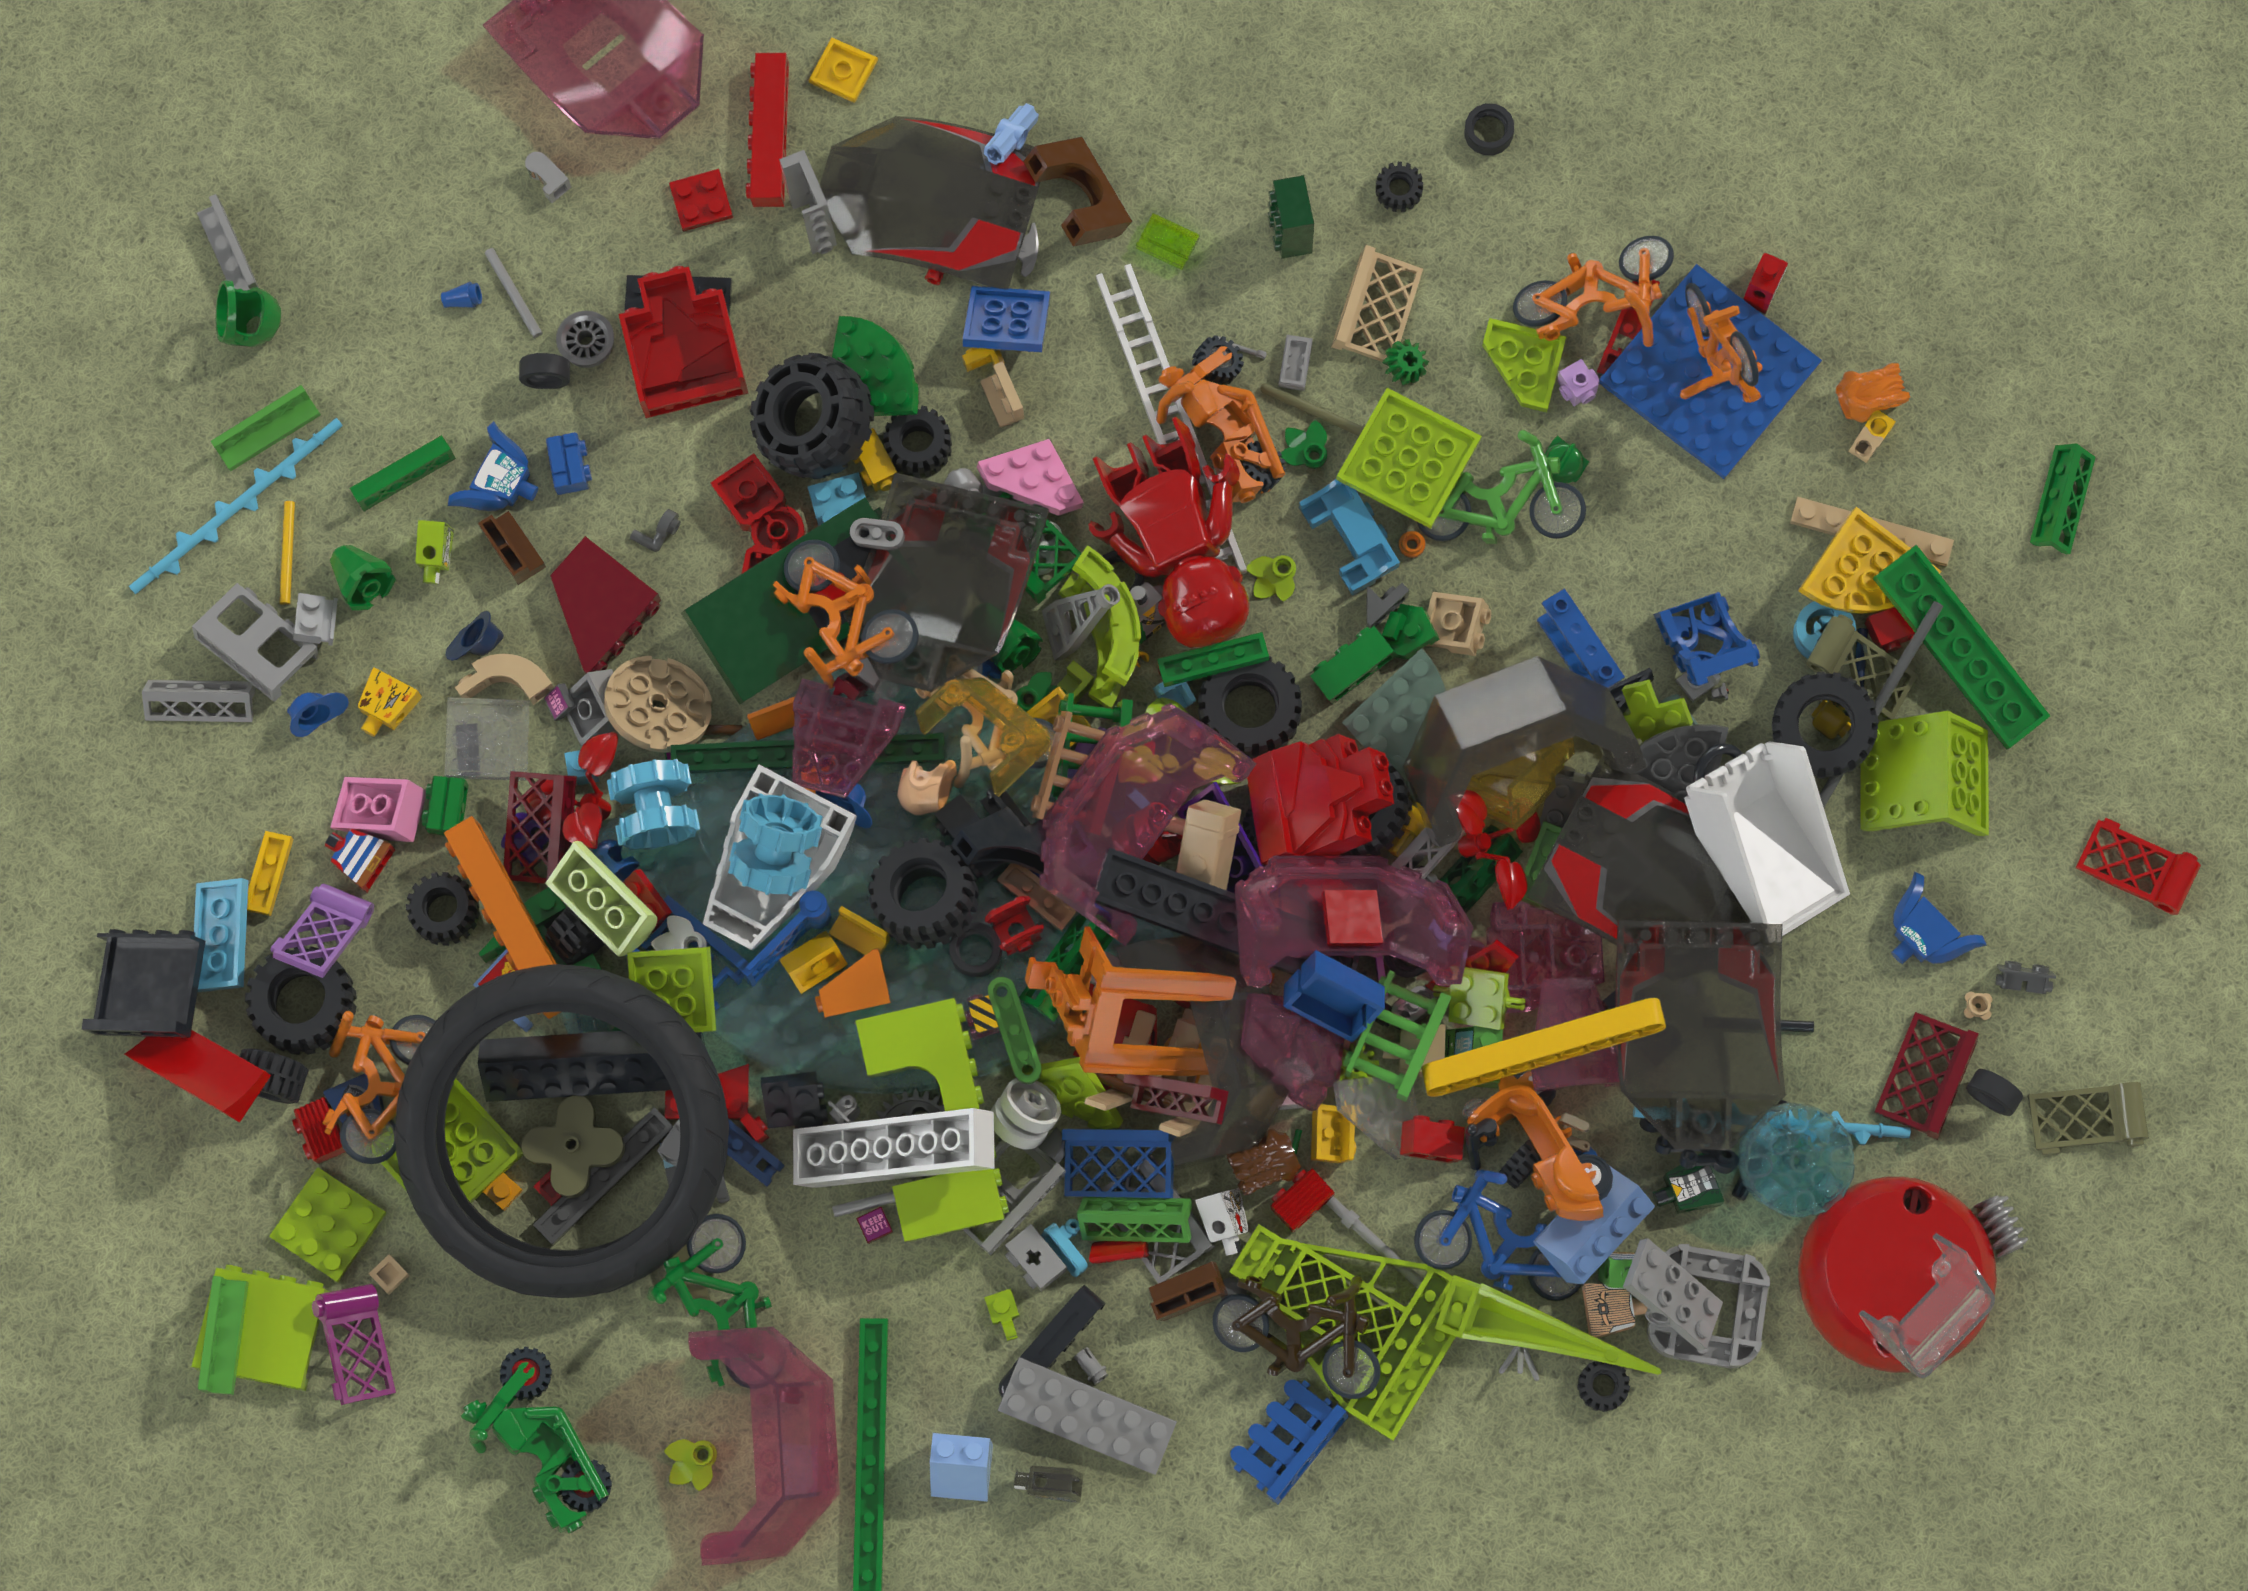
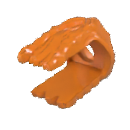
M1891 363L1882 369L1859 374L1854 371H1847L1843 374L1842 380L1836 387V394L1846 419L1865 423L1874 411L1887 410L1909 401L1910 393L1902 391L1905 387L1902 385L1904 381L1899 375L1901 369L1898 363Z

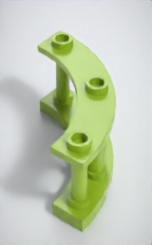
M1087 545L1072 568L1079 576L1072 573L1058 594L1066 598L1099 590L1107 584L1115 586L1120 593V601L1107 610L1091 631L1097 650V672L1093 686L1087 696L1106 708H1112L1119 695L1121 686L1125 687L1138 660L1139 641L1141 639L1140 620L1135 602L1125 582L1119 580L1113 572L1114 568L1106 559ZM1107 594L1104 595L1105 598H1106L1108 601H1110L1109 596H1108ZM1085 602L1084 607L1088 618L1090 616V610L1088 602Z

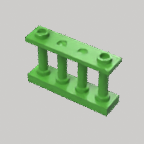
M1390 970L1388 976H1381L1379 984L1385 986V996L1389 993L1426 1009L1431 1017L1428 1024L1422 1023L1420 1025L1384 1009L1377 1018L1417 1035L1416 1038L1420 1040L1417 1049L1411 1048L1409 1050L1370 1033L1374 1024L1373 1021L1371 1024L1367 1023V1028L1362 1032L1355 1051H1348L1342 1066L1347 1068L1345 1072L1347 1077H1350L1353 1069L1356 1068L1394 1085V1089L1398 1090L1396 1098L1406 1102L1450 1003L1451 996L1441 992L1439 999H1428L1392 983L1395 972ZM1367 1043L1406 1060L1405 1063L1409 1065L1406 1074L1400 1073L1397 1075L1359 1058L1364 1044Z

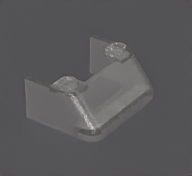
M1935 1233L1933 1239L1943 1254L1932 1266V1277L1936 1284L1899 1322L1892 1316H1885L1877 1320L1863 1310L1859 1313L1874 1338L1902 1365L1919 1378L1928 1377L1992 1310L1995 1303V1296L1968 1252Z

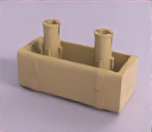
M1202 800L1188 806L1186 819L1170 814L1166 815L1163 820L1162 830L1183 836L1176 872L1226 890L1236 836L1239 833L1241 809L1209 800Z

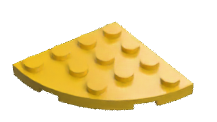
M1855 507L1798 591L1823 606L1848 613H1877L1893 608L1894 605L1873 580V577L1911 548L1859 508ZM1935 567V569H1936V570L1939 572V574H1940L1942 571L1939 570L1937 567Z

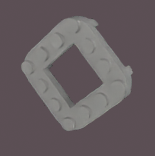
M1679 1244L1667 1250L1665 1253L1693 1277L1739 1285L1732 1338L1711 1335L1707 1349L1698 1350L1673 1328L1659 1327L1648 1321L1647 1335L1652 1348L1668 1358L1724 1368H1739L1750 1363L1759 1353L1762 1346L1761 1338L1768 1288L1770 1287V1277L1763 1265L1755 1257L1748 1254L1726 1253L1691 1247L1689 1244Z

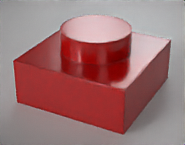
M748 1113L740 1119L759 1144H762L769 1138L765 1132L769 1128L759 1115L754 1118Z
M551 1170L533 1186L551 1206L562 1197L554 1190L551 1184Z

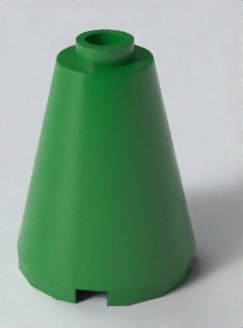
M991 604L980 605L974 610L972 624L1001 673L1009 670L1015 675L1012 671L1021 664L1023 669H1025L1039 655L1042 649L1039 646V642H1043V639L1037 632L1011 617L999 645L1005 613Z

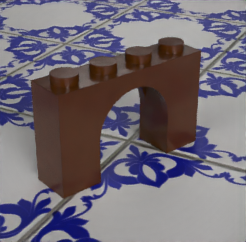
M1083 137L1034 146L1023 161L1035 183L1056 178L1067 179L1082 188L1088 196L1091 206L1072 210L1061 224L1073 247L1118 237L1131 224L1130 216Z

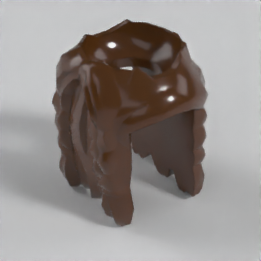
M1273 1128L1267 1130L1261 1139L1243 1148L1233 1149L1226 1154L1228 1162L1233 1169V1174H1235L1237 1180H1240L1237 1186L1243 1191V1195L1252 1194L1257 1189H1262L1275 1181L1285 1180L1290 1182L1301 1168L1289 1136Z

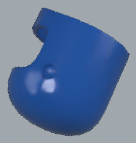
M608 839L600 842L597 849H593L591 852L622 882L640 866V863L633 856L623 859L621 855L623 846H619L618 841Z

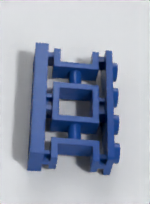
M667 895L664 901L672 911L670 915L680 916L689 920L694 932L700 933L705 938L707 947H710L737 970L734 973L725 966L717 976L712 973L713 993L728 977L737 985H740L744 978L742 970L749 962ZM667 918L652 936L640 945L645 951H651L654 948L651 942L669 931ZM693 941L690 943L693 948L698 947L697 942ZM711 954V963H712V962L715 960V957H714L713 954ZM714 1000L715 1010H718L720 1005Z

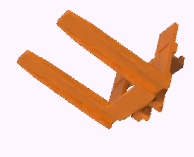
M1086 926L1080 947V953L1084 959L1080 975L1064 974L1062 970H1059L1056 962L1036 961L1035 957L1029 958L1025 982L1028 988L1045 989L1046 993L1049 994L1052 1004L1056 1007L1064 1023L1063 1026L1068 1033L1067 1041L1070 1046H1074L1080 1056L1079 1064L1085 1073L1166 1076L1215 1074L1219 1059L1217 1052L1194 1048L1114 1044V1039L1124 999L1231 1000L1236 986L1234 977L1199 972L1113 967L1091 927ZM1093 975L1097 983L1091 997L1088 990Z

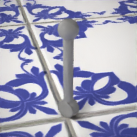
M1234 343L1232 344L1234 348L1238 346L1240 348L1239 351L1262 359L1266 358L1267 353L1262 350L1256 351Z

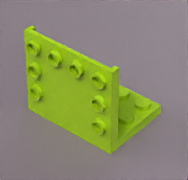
M1950 711L1879 721L1876 741L1867 758L1861 764L1860 830L1877 831L1945 821L1976 836H1988V730Z

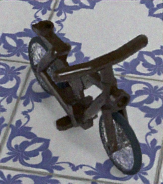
M1247 1276L1246 1279L1241 1278L1237 1286L1255 1293L1262 1300L1261 1302L1246 1294H1232L1223 1298L1214 1310L1212 1319L1213 1329L1217 1338L1224 1346L1236 1352H1250L1261 1346L1276 1356V1361L1268 1367L1267 1373L1269 1375L1278 1376L1286 1368L1292 1372L1303 1370L1308 1358L1343 1334V1341L1332 1345L1323 1359L1322 1370L1328 1386L1336 1394L1344 1398L1359 1399L1369 1395L1379 1382L1380 1365L1376 1355L1368 1346L1358 1341V1332L1364 1334L1370 1318L1358 1314L1355 1309V1296L1359 1293L1362 1285V1278L1360 1276H1354L1349 1287L1344 1291L1328 1296L1326 1304L1329 1307L1309 1304L1306 1308L1309 1316L1305 1319L1296 1320L1286 1316L1280 1309L1281 1295L1262 1287L1263 1281L1254 1276ZM1344 1303V1310L1331 1308ZM1268 1315L1276 1324L1286 1329L1287 1345L1269 1333ZM1322 1317L1341 1321L1302 1349L1301 1331L1309 1330L1319 1323Z

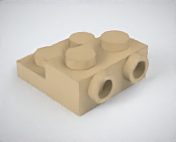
M1433 592L1427 613L1440 640L1426 646L1446 648L1451 653L1476 656L1477 649H1482L1484 646L1485 636L1482 633L1484 624H1489L1491 620V609L1483 598Z

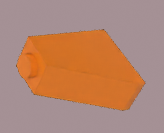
M879 948L870 951L819 990L820 995L815 996L818 1013L824 1012V1017L891 1003Z

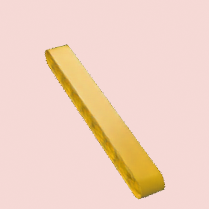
M1658 998L1640 1000L1429 1062L1421 1067L1426 1093L1430 1097L1443 1096L1661 1032L1666 1028L1660 1000Z

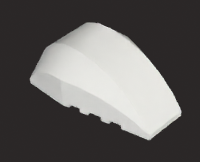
M758 765L732 813L730 828L725 838L720 864H718L714 888L711 891L703 925L753 951L800 907L799 902L803 894L808 891H815L835 870L849 841L857 816L771 770ZM759 793L777 796L784 794L788 798L808 803L811 809L818 815L823 816L820 825L822 832L818 847L812 846L803 852L807 857L812 858L809 867L811 874L807 889L801 888L794 892L792 896L771 893L766 895L765 892L748 886H742V882L733 874L728 873L733 842L739 843L748 838L744 832L739 831L741 823L739 818L744 800L749 801L757 797Z

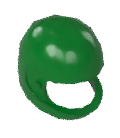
M223 280L219 285L216 299L215 323L217 338L221 343L244 347H255L269 342L281 324V308L278 301L261 288L252 287L250 290L235 289L232 280ZM253 317L261 318L257 331L247 334L246 324Z

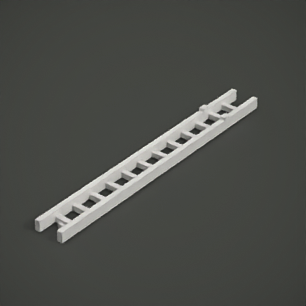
M1128 264L1124 268L1132 289L1110 295L1102 273L1096 275V280L1158 444H1167V442L1179 439L1178 433L1174 431L1163 435L1160 425L1156 421L1157 411L1154 412L1149 395L1169 388L1161 383L1145 388L1140 372L1160 365L1162 370L1170 366L1132 266ZM1135 296L1140 312L1119 319L1114 302ZM1143 319L1149 335L1128 342L1123 325ZM1152 342L1158 358L1137 365L1131 349ZM1181 397L1175 402L1176 405L1169 407L1168 415L1179 412L1182 422L1190 429L1196 444L1195 452L1202 473L1200 484L1206 483L1211 499L1206 500V509H1208L1211 505L1212 490L1215 484L1206 477L1202 469L1207 463L1190 418L1181 405ZM1231 529L1227 539L1229 547L1220 549V554L1215 558L1225 560L1228 559L1229 555H1233L1238 570L1241 574L1247 573V568Z

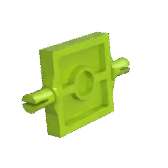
M1455 966L1452 971L1450 988L1435 985L1433 991H1436L1433 992L1434 997H1440L1441 992L1451 996L1448 1022L1501 1030L1504 1029L1505 1014L1508 1008L1520 1010L1525 1008L1523 1004L1525 1003L1524 998L1510 997L1508 991L1509 974Z

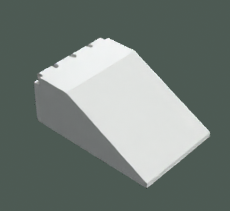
M1771 741L1765 743V745L1760 743L1746 751L1745 754H1741L1729 761L1725 766H1721L1707 774L1705 778H1700L1686 787L1688 796L1684 799L1696 836L1765 943L1770 944L1850 895L1807 752L1803 746Z

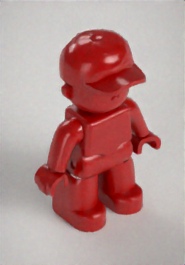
M1174 417L1172 421L1180 438L1177 441L1168 444H1158L1148 435L1142 436L1153 465L1158 469V475L1148 477L1149 468L1142 451L1131 442L1127 444L1133 462L1129 465L1112 468L1097 456L1093 458L1107 494L1121 508L1134 526L1144 548L1124 534L1123 520L1115 511L1109 514L1112 520V525L1109 529L1104 531V527L1094 521H1090L1088 526L1094 537L1110 545L1136 573L1146 577H1159L1161 575L1167 577L1163 585V599L1158 604V612L1165 618L1168 630L1178 643L1189 648H1202L1234 638L1244 627L1249 615L1250 603L1245 587L1241 584L1243 579L1241 572L1236 567L1228 566L1224 561L1215 558L1220 554V546L1228 539L1232 529V486L1239 480L1240 471L1235 459L1227 453L1223 459L1224 469L1218 475H1215L1214 470L1208 465L1202 467L1206 477L1215 484L1212 490V500L1208 513L1205 493L1200 484L1201 471L1195 452L1196 444L1189 427L1180 419Z

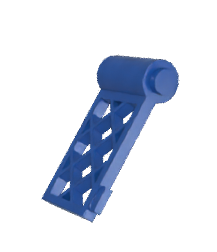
M812 890L803 894L799 902L801 911L742 970L749 985L754 987L811 928L821 929L828 925L831 919V912L827 900L822 893Z

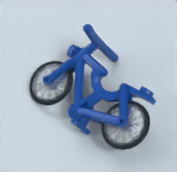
M1477 1170L1474 1173L1476 1181L1472 1187L1455 1186L1452 1193V1201L1459 1204L1454 1212L1438 1210L1429 1213L1420 1221L1416 1228L1414 1236L1416 1252L1425 1264L1434 1269H1452L1461 1264L1468 1256L1472 1246V1233L1465 1219L1469 1214L1484 1259L1481 1264L1483 1276L1492 1280L1501 1276L1500 1282L1494 1281L1493 1286L1512 1291L1513 1285L1508 1284L1510 1275L1528 1276L1531 1287L1538 1295L1547 1300L1561 1301L1574 1295L1582 1285L1566 1283L1539 1249H1536L1532 1254L1528 1264L1505 1263L1516 1247L1529 1248L1536 1246L1533 1241L1548 1225L1537 1224L1535 1232L1528 1236H1518L1509 1229L1506 1219L1512 1216V1211L1481 1194L1488 1182L1500 1185L1505 1184L1507 1176L1503 1173ZM1478 1206L1493 1213L1494 1225L1498 1234L1504 1240L1494 1254Z

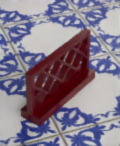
M510 771L503 866L511 881L545 884L572 845L563 835V823L569 814L574 813L577 776ZM519 777L526 778L532 786L523 795L518 789ZM546 780H554L553 792L547 797L540 789V786ZM534 791L542 799V802L535 809L526 800ZM523 804L530 814L520 822L516 817V809ZM545 806L551 811V819L546 824L538 816V813ZM532 819L541 828L533 836L524 827ZM519 831L527 839V842L520 849L514 844V836ZM543 833L549 838V846L544 851L535 842ZM530 846L539 855L531 864L522 854ZM518 858L525 869L519 875H512V863ZM542 860L547 866L546 878L539 877L533 869Z
M1915 1012L1874 1113L1926 1133L1927 1136L1938 1140L1977 1045L1979 1033L1969 1029L1964 1031ZM1918 1021L1930 1025L1933 1034L1919 1040L1915 1032ZM1935 1028L1941 1029L1942 1031L1937 1032ZM1948 1033L1960 1037L1956 1046L1946 1050L1940 1039V1036ZM1913 1035L1915 1042L1909 1044ZM1936 1038L1941 1052L1927 1057L1921 1044ZM1918 1046L1923 1059L1908 1064L1904 1055L1906 1050ZM1954 1052L1950 1060L1948 1054ZM1944 1056L1948 1064L1947 1070L1935 1075L1930 1061ZM1903 1060L1905 1067L1899 1069L1900 1064ZM1926 1063L1931 1077L1917 1082L1911 1069ZM1908 1071L1913 1084L1898 1089L1894 1081L1896 1074ZM1943 1077V1080L1940 1085L1937 1079ZM1934 1081L1938 1092L1936 1096L1925 1100L1919 1086ZM1893 1085L1895 1091L1889 1093L1891 1086ZM1916 1089L1921 1102L1906 1107L1901 1094ZM1894 1096L1898 1097L1903 1108L1894 1113L1882 1109L1886 1099ZM1933 1102L1931 1109H1929L1927 1104ZM1924 1106L1928 1115L1925 1124L1913 1121L1909 1111ZM1905 1113L1907 1118L1902 1117L1900 1115Z

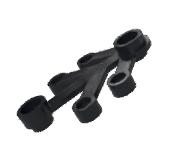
M1689 1106L1692 1111H1698L1697 1108ZM1640 1118L1639 1125L1646 1132L1655 1133L1661 1129L1680 1140L1673 1141L1667 1136H1659L1655 1144V1150L1663 1155H1667L1670 1152H1682L1679 1163L1684 1168L1712 1166L1719 1173L1729 1174L1738 1167V1155L1726 1147L1722 1138L1723 1124H1716L1711 1133L1706 1134L1711 1137L1713 1146L1705 1142L1698 1122L1683 1121L1687 1126L1688 1133L1667 1120ZM1694 1151H1700L1705 1155H1697Z

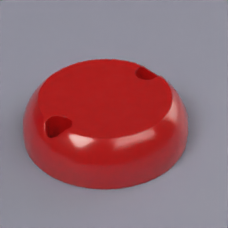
M1881 1177L1867 1180L1851 1186L1831 1199L1811 1223L1803 1240L1798 1264L1801 1297L1807 1314L1822 1337L1835 1350L1848 1359L1865 1367L1891 1373H1909L1925 1370L1942 1364L1964 1350L1983 1327L1991 1311L1996 1291L1997 1275L1993 1249L1984 1228L1976 1216L1962 1201L1947 1190L1933 1183L1909 1177ZM1911 1197L1909 1210H1907L1904 1202ZM1884 1333L1881 1348L1877 1343L1878 1336Z

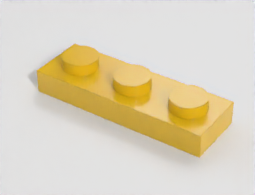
M265 831L248 887L247 911L267 916L272 915L294 840L291 836Z

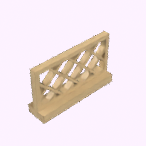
M1365 245L1360 254L1331 347L1339 350L1343 348L1383 362L1387 356L1379 352L1376 344L1387 339L1392 347V344L1396 341L1401 342L1423 268L1375 252L1376 248ZM1376 261L1387 264L1390 273L1379 277L1374 268ZM1403 271L1415 273L1413 282L1406 286L1403 285L1398 273ZM1393 276L1399 289L1388 293L1382 281ZM1377 284L1383 296L1372 301L1367 289ZM1402 292L1407 300L1406 306L1396 309L1390 297ZM1386 300L1392 312L1380 317L1375 304ZM1370 307L1376 320L1364 324L1360 317V312ZM1404 311L1403 316L1401 318L1399 313ZM1395 316L1399 323V329L1389 333L1383 321ZM1378 323L1385 336L1373 341L1367 328ZM1360 331L1363 332L1368 341V344L1363 346L1351 343L1353 335ZM1394 335H1396L1395 341L1392 339Z

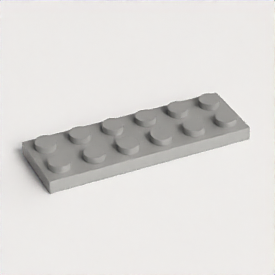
M1021 1357L1018 1358L998 1407V1411L1154 1475L1157 1473L1177 1421Z

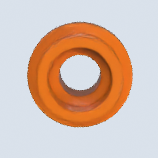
M1408 531L1399 539V550L1406 557H1418L1425 549V539L1416 531ZM1409 541H1415L1417 547L1414 549H1410L1407 546V543Z

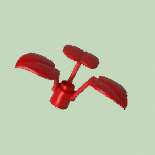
M615 732L597 735L587 740L582 746L578 757L579 766L587 770L585 775L594 793L585 794L580 802L575 800V806L577 807L574 813L569 814L565 818L563 835L571 843L581 841L588 849H597L602 821L609 817L612 809L611 804L601 798L603 792L597 787L592 774L596 777L602 776L611 766L618 743V734ZM546 780L540 786V789L547 797L553 792L554 780ZM536 791L526 799L533 809L542 802ZM545 806L538 813V816L543 822L551 819V811Z
M1461 790L1450 794L1446 798L1451 803L1459 824L1466 832V835L1458 841L1459 852L1466 858L1475 855L1476 859L1498 860L1495 866L1498 886L1507 910L1513 909L1522 900L1528 886L1525 872L1519 863H1511L1509 857L1485 852L1491 846V839L1516 830L1518 839L1522 843L1533 842L1540 832V819L1534 810V806L1525 798L1513 799L1508 809L1509 818L1513 825L1488 835L1482 832V829L1485 828L1483 821L1487 817V807L1483 798L1477 792L1471 790Z

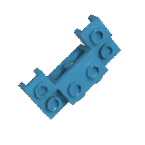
M1335 479L1320 491L1299 502V509L1311 529L1331 519L1355 560L1339 569V575L1352 596L1366 589L1367 586L1375 584L1376 580L1399 568L1400 562L1386 540L1388 536L1384 527L1381 524H1376L1372 517L1374 512L1367 501L1363 503L1355 489Z

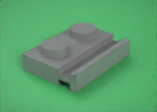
M298 593L293 640L316 644L328 642V645L332 646L338 598L327 600L324 596Z

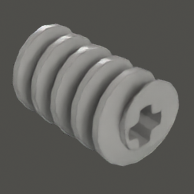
M1999 1195L1973 1206V1208H1983L1977 1215L1979 1219H1988L1982 1227L1984 1229H1993L1987 1236L1989 1239H1997L1992 1245L1994 1250L2002 1249L1997 1258L2022 1248L2029 1240L2028 1237H2018L2024 1229L2023 1227H2013V1224L2018 1220V1216H2008L2014 1208L2013 1206L2004 1207L2003 1204L2009 1198L2008 1196Z

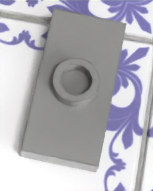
M1286 335L1278 387L1305 391L1313 338Z

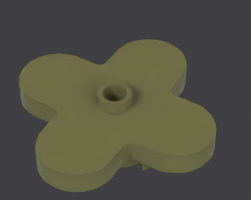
M571 1096L561 1102L557 1110L555 1126L535 1127L528 1131L522 1140V1152L531 1163L538 1166H552L551 1184L554 1190L565 1198L579 1197L587 1190L593 1167H611L617 1164L625 1153V1143L619 1133L610 1128H595V1109L590 1101L582 1096ZM573 1143H576V1147L574 1149H569V1147Z

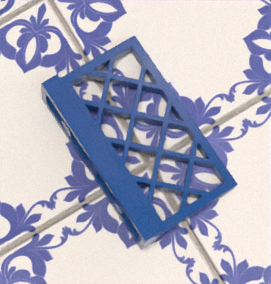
M1062 1129V1140H1065L1066 1171L1064 1196L1173 1198L1174 1142H1177V1136L1161 1130ZM1073 1146H1082L1089 1154L1080 1165L1073 1159ZM1088 1146L1097 1147L1092 1151ZM1103 1147H1109L1115 1154L1107 1165L1096 1155ZM1116 1147H1123L1120 1151L1116 1149ZM1130 1147H1135L1142 1154L1133 1166L1123 1156ZM1142 1147H1150V1148L1145 1152ZM1157 1147H1166V1159L1158 1166L1149 1155ZM1092 1158L1102 1168L1093 1179L1083 1169ZM1118 1159L1129 1169L1120 1179L1110 1171L1111 1166ZM1145 1159L1155 1168V1171L1146 1180L1136 1170ZM1080 1172L1089 1183L1081 1191H1072L1073 1178ZM1105 1173L1115 1182L1108 1191H1103L1096 1184ZM1132 1173L1142 1183L1134 1192H1130L1122 1184ZM1158 1174L1166 1180L1165 1192H1156L1149 1184ZM1091 1187H1093L1096 1191H1088V1190H1089ZM1119 1187L1123 1192H1115V1190ZM1146 1187L1149 1192H1141V1191Z

